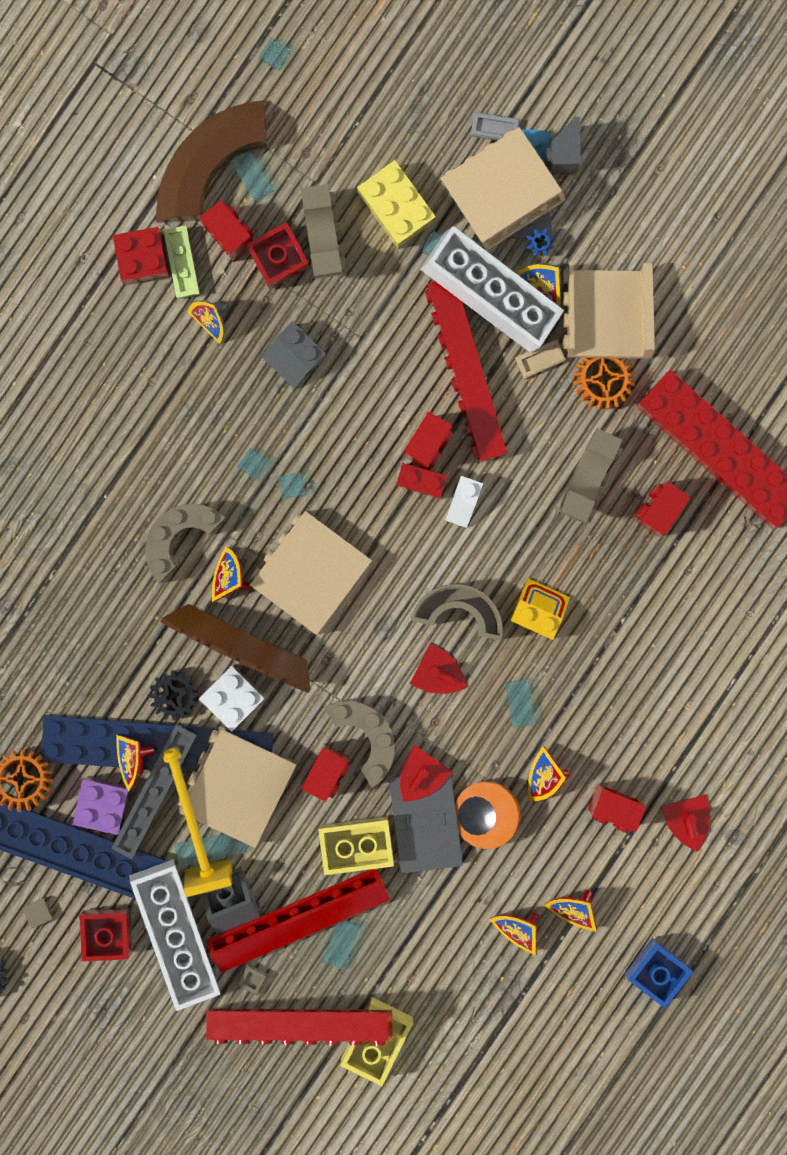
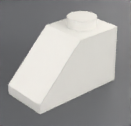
M461 476L445 521L467 528L483 483Z

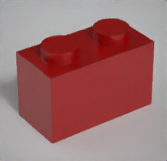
M402 463L396 487L440 499L447 476Z

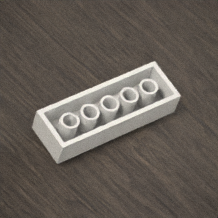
M454 226L443 234L420 268L421 271L529 352L541 347L564 311Z
M174 860L129 875L134 895L176 1011L220 995L217 981Z

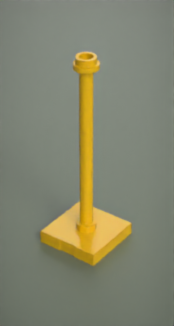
M171 748L164 752L163 759L164 762H169L200 864L198 867L185 871V895L189 897L232 886V863L230 858L210 864L208 862L178 761L181 758V753L178 752L177 748Z

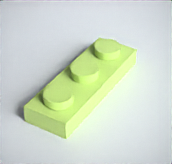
M187 226L164 229L176 298L181 299L200 295Z

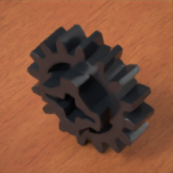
M175 670L171 671V676L163 672V679L156 677L157 685H150V688L154 690V693L148 695L149 698H154V702L150 706L158 707L156 714L164 712V719H167L169 715H172L173 721L177 720L178 715L183 719L186 717L185 711L193 712L191 705H198V702L194 700V697L200 695V693L194 692V688L198 685H191L190 681L193 677L184 678V671L179 676L176 675ZM173 680L181 681L185 686L175 685ZM164 684V694L159 697L160 688ZM171 689L174 692H179L177 701L174 698H169V695L172 693ZM189 693L188 703L184 707V696ZM166 703L172 705L174 710L167 709L163 705Z

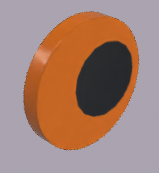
M492 781L477 782L463 790L456 800L455 809L458 832L469 844L481 849H493L504 845L516 834L521 818L520 807L513 793L505 786Z

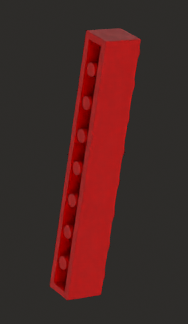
M436 281L427 283L428 290L424 291L427 303H432L434 312L431 313L434 326L439 325L441 334L437 335L441 348H446L448 355L444 357L448 370L452 369L454 375L451 383L454 392H459L461 398L457 402L461 415L465 414L467 418V423H464L467 436H472L474 445H471L474 459L479 458V461L483 462L506 455L507 449L463 303Z
M378 869L365 871L208 939L207 944L210 957L219 972L223 973L390 901L386 885Z
M213 1008L206 1011V1040H214L215 1044H226L228 1040H236V1044H249L250 1040H259V1044L263 1045L272 1044L273 1041H281L282 1045L295 1044V1041H304V1045H316L318 1041H326V1045H340V1041H349V1045L352 1046L363 1045V1042H372L373 1046H384L386 1042L393 1039L392 1010Z

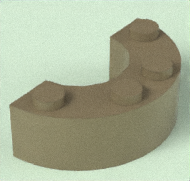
M328 184L300 188L314 278L343 275L342 272L347 270L343 245L337 243V236H341L339 222L334 223L332 206H336L334 192H329Z
M598 428L595 430L566 489L559 508L560 513L584 524L587 522L591 523L596 512L593 507L596 506L600 498V494L597 492L600 485L604 487L608 480L609 474L607 471L613 460L618 461L623 448L620 447L622 439Z
M199 504L180 505L162 514L151 527L145 548L148 567L157 582L162 583L178 568L173 559L172 548L175 539L180 533L186 529L199 528L208 534H212L228 518L213 508Z
M449 584L433 589L418 602L410 621L434 626L437 617L443 611L451 608H462L474 616L478 625V636L502 641V620L495 604L483 592L467 585Z
M341 700L325 706V710L336 728L344 725L356 726L362 729L369 737L371 752L367 760L360 765V769L373 788L386 776L394 758V736L388 721L376 708L361 701Z

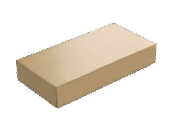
M556 339L532 352H526L515 357V361L523 379H526L566 361V358Z

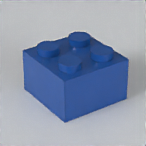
M652 938L627 970L625 976L628 981L663 1008H666L693 971L689 965Z

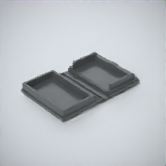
M451 774L443 785L431 795L407 802L402 800L400 776L389 777L401 874L463 866Z

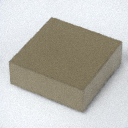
M45 897L22 908L31 929L54 918Z
M247 964L237 986L257 996L268 973Z

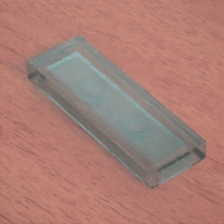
M224 833L202 838L208 861L248 852L246 843ZM192 840L175 843L179 867L199 863Z

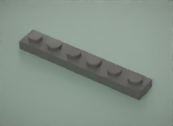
M176 724L111 849L133 859L174 781L169 762H164V752L171 748H177L178 752L181 753V758L178 759L181 767L197 734Z

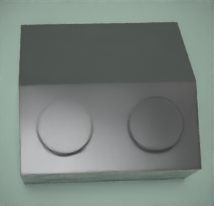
M580 116L574 117L552 140L550 147L546 148L544 164L548 167L551 174L577 173L581 164Z
M293 321L276 337L262 356L294 389L327 357L326 353Z
M242 867L232 870V886L201 893L208 921L217 934L260 917L255 897Z

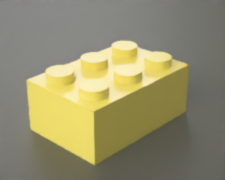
M395 160L357 187V193L397 248L403 246L435 222L436 216Z
M388 816L319 825L324 875L394 866Z
M371 997L365 1010H392L393 1039L386 1042L384 1046H373L372 1042H363V1045L358 1046L348 1044L341 1058L340 1066L383 1086L413 1025V1017Z

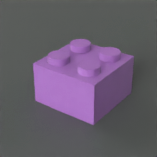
M88 776L82 780L73 825L118 835L124 824L131 791H128L124 784Z

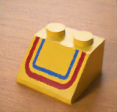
M528 578L509 620L553 640L565 614L570 597Z

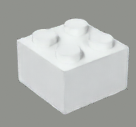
M232 665L199 700L232 732L266 696L235 665Z

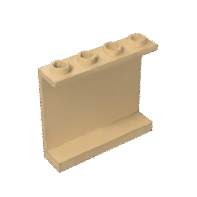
M520 127L508 131L503 138L495 143L488 144L483 151L475 156L468 157L463 164L457 168L450 169L441 178L445 188L457 203L486 251L566 200L561 188Z
M569 262L568 269L563 271V284L567 285V292L563 293V306H567V313H564L563 327H567V335H564L563 347L568 349V357L651 359L655 350L653 263H643L641 271L574 270V262Z
M305 511L303 514L299 512L292 520L291 524L294 526L290 532L284 531L277 541L280 543L275 551L271 549L266 555L264 561L267 563L262 569L257 568L251 575L252 583L250 586L317 635L372 560Z
M220 726L218 731L214 730L208 741L211 745L207 752H202L198 764L201 765L197 773L193 772L188 781V785H190L188 795L196 821L256 848L296 767V763L288 757L284 759L235 736ZM179 799L177 805L180 806V807H179L180 814L185 815V814H184V811H183V808H182L181 801H180V799Z

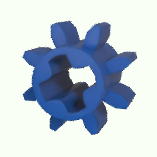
M535 228L533 229V237L526 236V239L530 240V245L526 249L532 248L534 250L533 256H536L539 251L546 256L547 252L545 249L554 248L550 244V239L554 236H547L546 228L541 233H538ZM542 236L545 246L537 248V243L534 240Z

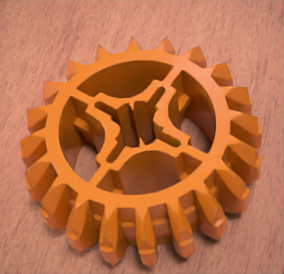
M581 358L585 365L581 363L576 364V368L581 370V372H573V376L578 377L579 380L572 382L574 386L580 385L581 387L575 391L576 394L581 392L585 394L581 397L580 401L583 402L589 398L590 401L587 406L591 407L596 402V410L601 409L602 403L606 410H610V402H612L615 408L619 406L617 399L623 403L626 402L627 399L623 393L631 395L632 391L627 386H635V382L628 381V378L635 377V373L627 372V370L633 367L632 364L627 366L623 364L628 358H622L621 360L618 358ZM598 361L597 375L585 378L588 367ZM605 361L614 364L620 373L610 372ZM602 372L606 374L605 377L612 378L605 385L596 380L602 376ZM622 380L618 393L610 397L611 383ZM587 385L597 386L603 397L593 394Z
M21 749L20 756H17L16 751L13 750L11 753L13 758L9 759L8 755L4 754L3 758L6 762L2 763L0 761V798H2L0 805L3 807L9 802L8 810L10 811L17 805L18 812H22L23 805H25L27 811H31L30 803H34L36 807H39L40 804L37 801L39 797L43 801L47 800L46 796L42 793L43 791L51 793V788L47 787L46 784H53V779L46 777L53 773L52 770H45L49 764L47 761L41 763L43 758L41 755L34 759L35 752L30 751L28 757H26L25 749ZM19 763L17 771L13 775L4 777L10 767ZM26 763L35 766L39 770L40 777L28 775ZM23 773L27 782L20 788L16 779H19V776H22ZM3 784L16 787L17 799L5 793ZM39 785L31 796L24 798L29 787Z

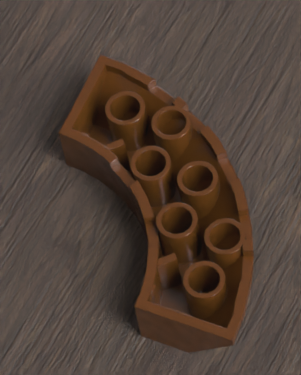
M264 100L247 102L223 110L204 121L184 139L172 156L162 177L156 207L157 223L200 220L199 217L203 215V206L209 184L213 177L226 165V162L247 151L267 147Z
M187 604L162 617L160 621L171 629L191 637L192 640L209 647V649L221 655H226L244 666L257 670L273 679L276 678L283 681L285 684L309 693L311 690L306 659L244 631L206 610Z

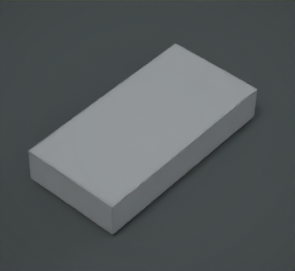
M474 112L470 137L498 141L508 131L518 128L520 119Z

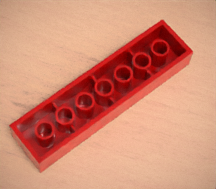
M668 370L635 407L770 528H778L787 518V474L672 370Z

